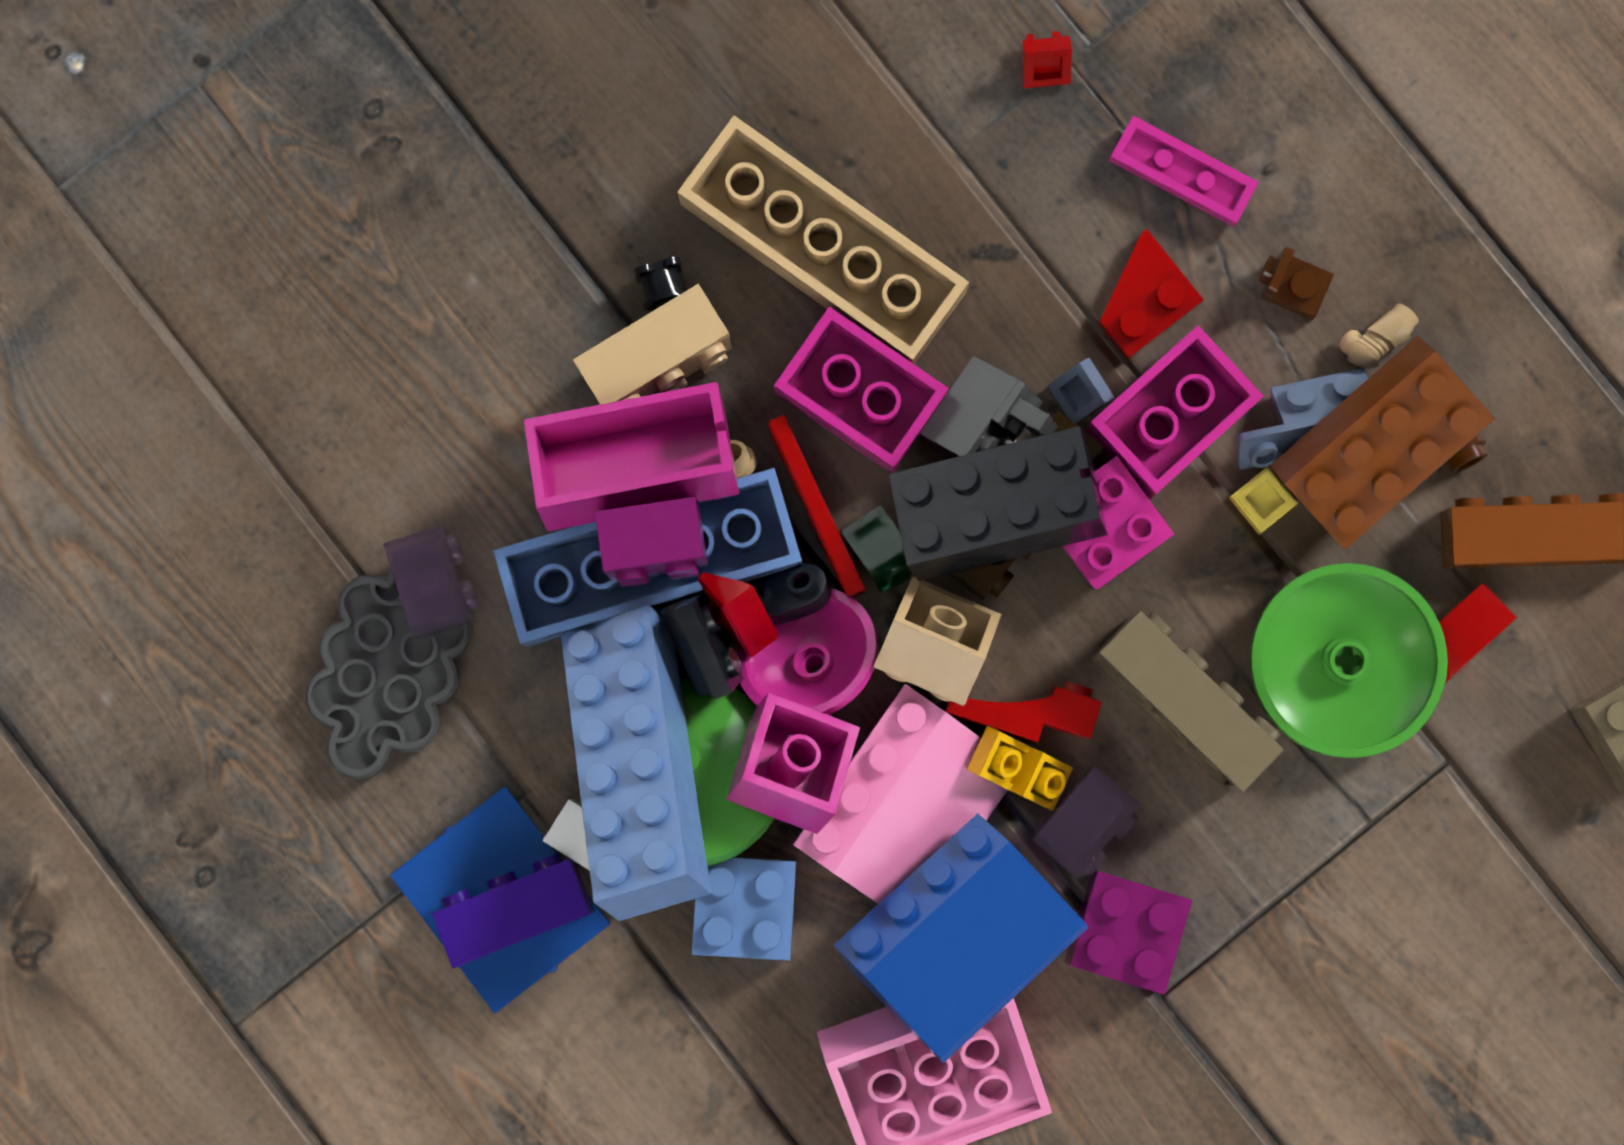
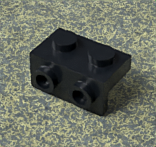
M704 591L664 606L660 610V614L696 694L704 696L711 693L715 700L732 693L743 679L742 666L737 653L732 647H729L724 636L718 610L713 603L708 601Z

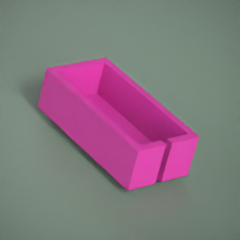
M718 382L524 419L536 509L547 531L596 522L595 511L695 497L697 502L740 494L725 407Z

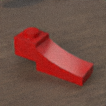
M1066 681L1064 689L1054 687L1051 689L1049 697L1038 700L992 702L967 698L964 706L953 701L946 702L944 711L953 717L983 727L989 726L1002 733L1032 743L1039 741L1043 726L1087 740L1091 739L1102 701L1091 698L1093 689Z

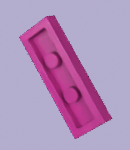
M1132 116L1109 159L1113 164L1232 227H1235L1259 183L1135 116Z

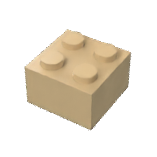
M913 576L873 667L884 671L887 676L896 681L909 682L930 691L934 697L942 701H953L964 706L986 659L1002 614L924 580L918 581Z

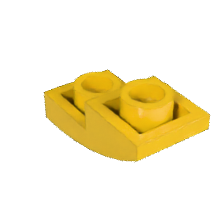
M989 726L986 727L967 768V771L1051 811L1054 810L1073 770V767Z

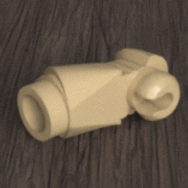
M1398 303L1391 311H1388L1370 326L1363 336L1357 330L1346 332L1340 340L1339 349L1343 354L1348 355L1347 361L1356 367L1367 369L1378 367V360L1384 354L1410 340V334L1419 323V319L1410 308Z

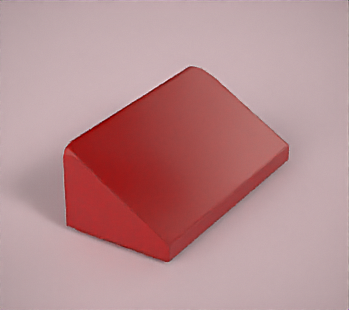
M705 572L698 576V582L708 601L713 603L719 612L724 630L747 656L752 658L778 638V633L755 588L751 584Z

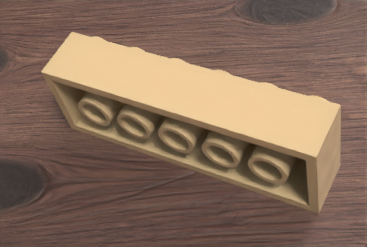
M735 115L677 192L682 207L826 309L831 307L913 364L917 362L967 292L969 281Z

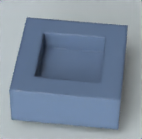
M1090 358L1079 362L1048 385L1066 416L1075 424L1083 421L1115 398Z

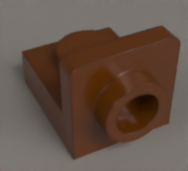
M1285 247L1277 258L1270 255L1264 265L1258 281L1266 285L1260 298L1313 320L1319 311L1334 274L1293 257L1295 250Z

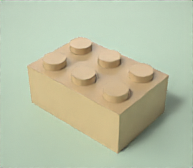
M698 283L579 355L573 361L596 400L601 405L683 389L688 384L685 378L699 369H702L704 374L724 364L728 360L726 353L732 350L728 330Z

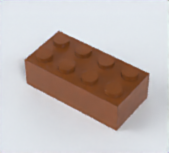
M1416 336L1272 463L1270 468L1344 549H1347L1495 418L1440 355L1419 336Z

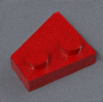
M1146 229L1140 234L1098 325L1128 361L1199 306L1204 299L1149 230Z

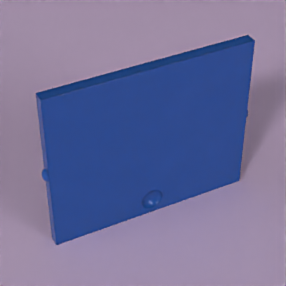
M505 786L453 827H446L443 831L444 834L399 867L390 876L443 945L431 914L444 909L441 899L466 889L469 890L471 897L489 891L486 881L514 871L517 879L535 873L532 863L557 854V852L543 841L545 836L507 786ZM589 894L594 913L459 966L494 1014L548 972L554 973L561 962L611 924L593 902Z

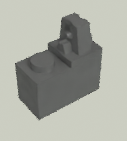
M973 356L922 429L920 435L935 453L946 459H951L1002 446L1005 439L1014 442L1022 431L1038 437L1054 433L1058 426L1053 422V418L1049 414L1039 409L1042 401L1033 394L1026 383Z

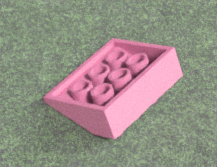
M905 684L850 762L835 816L818 834L803 830L793 845L879 904L977 813L987 821L1007 792V789L967 771L981 738L947 712Z
M1014 998L944 1063L887 1007L816 1032L825 1064L856 1145H966L1052 1113Z

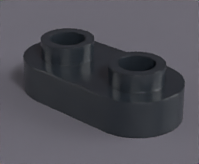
M802 564L748 582V584L755 588L759 598L763 597L761 602L774 626L820 611L829 602L832 593L831 584L821 568L813 564ZM808 582L805 587L797 588L799 584Z

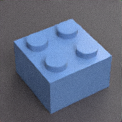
M733 857L724 862L707 866L711 894L695 899L692 955L790 961L797 860Z

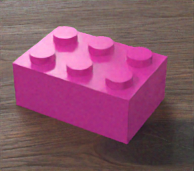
M828 307L774 384L775 395L890 474L896 471L920 436V432L949 391V388L831 307Z
M1197 325L1095 417L1085 430L1104 446L1103 450L1111 459L1118 456L1150 500L1261 400L1264 395Z

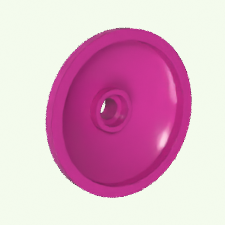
M832 589L829 602L820 611L774 626L778 633V638L752 658L747 656L738 646L737 655L742 666L743 676L740 684L749 699L757 707L767 693L770 692L827 715L846 706L863 690L875 669L873 666L878 657L879 648L876 628L864 607L854 598ZM818 665H823L821 669L814 673H811L814 667Z

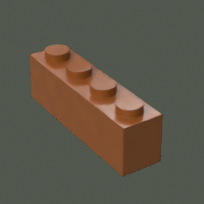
M1624 493L1599 495V502L1581 503L1580 495L1550 497L1551 504H1533L1532 496L1502 498L1503 505L1484 506V498L1455 499V507H1450L1440 512L1443 569L1623 564Z

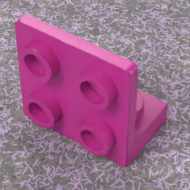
M1118 456L1094 472L1097 483L1095 486L1100 496L1108 535L1062 546L1090 586L1095 590L1101 588L1174 535Z

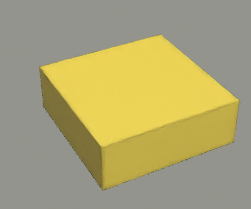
M1266 467L1229 497L1258 535L1298 504L1269 467Z

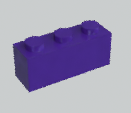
M557 853L532 863L535 873L517 879L514 871L486 881L489 888L487 892L471 897L469 890L466 889L441 899L444 909L431 914L452 969L594 913L576 862L572 859L562 862L560 854Z

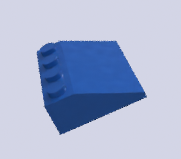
M977 813L836 942L834 947L849 970L944 1063L1084 933L1088 926L1023 855Z

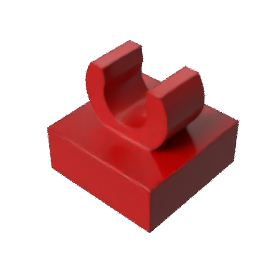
M1052 31V38L1035 39L1033 33L1027 34L1026 40H1022V80L1024 88L1071 84L1072 46L1070 36H1061L1058 31Z

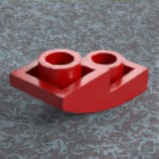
M1485 583L1477 587L1439 622L1447 648L1448 664L1445 684L1518 618Z

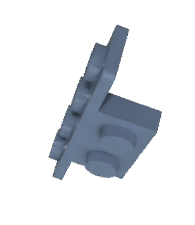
M1364 368L1271 387L1270 401L1279 425L1243 432L1237 435L1236 461L1239 469L1262 468L1274 463L1368 379Z

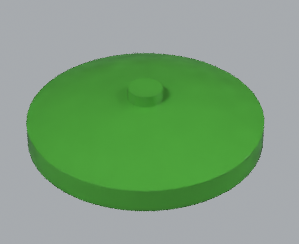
M1342 563L1323 566L1311 570L1286 584L1274 595L1262 611L1256 623L1250 644L1249 668L1251 681L1260 706L1269 720L1279 731L1296 744L1307 750L1330 757L1360 758L1373 756L1391 750L1410 739L1422 728L1435 711L1444 690L1447 676L1448 660L1444 634L1435 613L1427 601L1400 577L1383 569L1364 564Z
M680 679L707 866L729 860L748 849L765 833L774 820L773 817L726 800L751 715L757 706L747 695L737 689L715 700L711 693L698 696L690 679Z

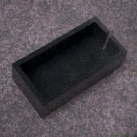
M1080 426L889 474L906 563L918 581L1108 535L1100 496L1095 486L1097 483L1088 443Z

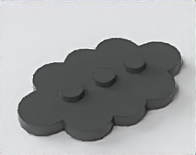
M414 548L401 553L392 562L386 578L367 574L356 577L346 584L340 594L338 603L341 621L325 630L320 639L318 650L325 668L316 673L307 685L305 700L308 711L313 718L324 726L331 728L326 749L329 762L337 772L347 778L365 779L375 776L385 768L393 750L412 753L423 750L430 745L440 728L441 718L437 706L453 697L459 687L460 675L454 659L465 652L470 644L473 627L470 616L464 608L447 599L452 580L449 566L441 556L429 549Z

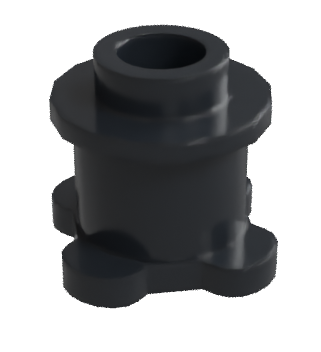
M670 257L652 264H644L634 269L637 283H642L647 299L643 304L645 310L654 311L687 291L683 290L679 273L682 271L679 257Z

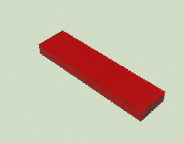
M783 414L770 420L768 431L846 596L849 595L852 598L865 593V587L785 415Z

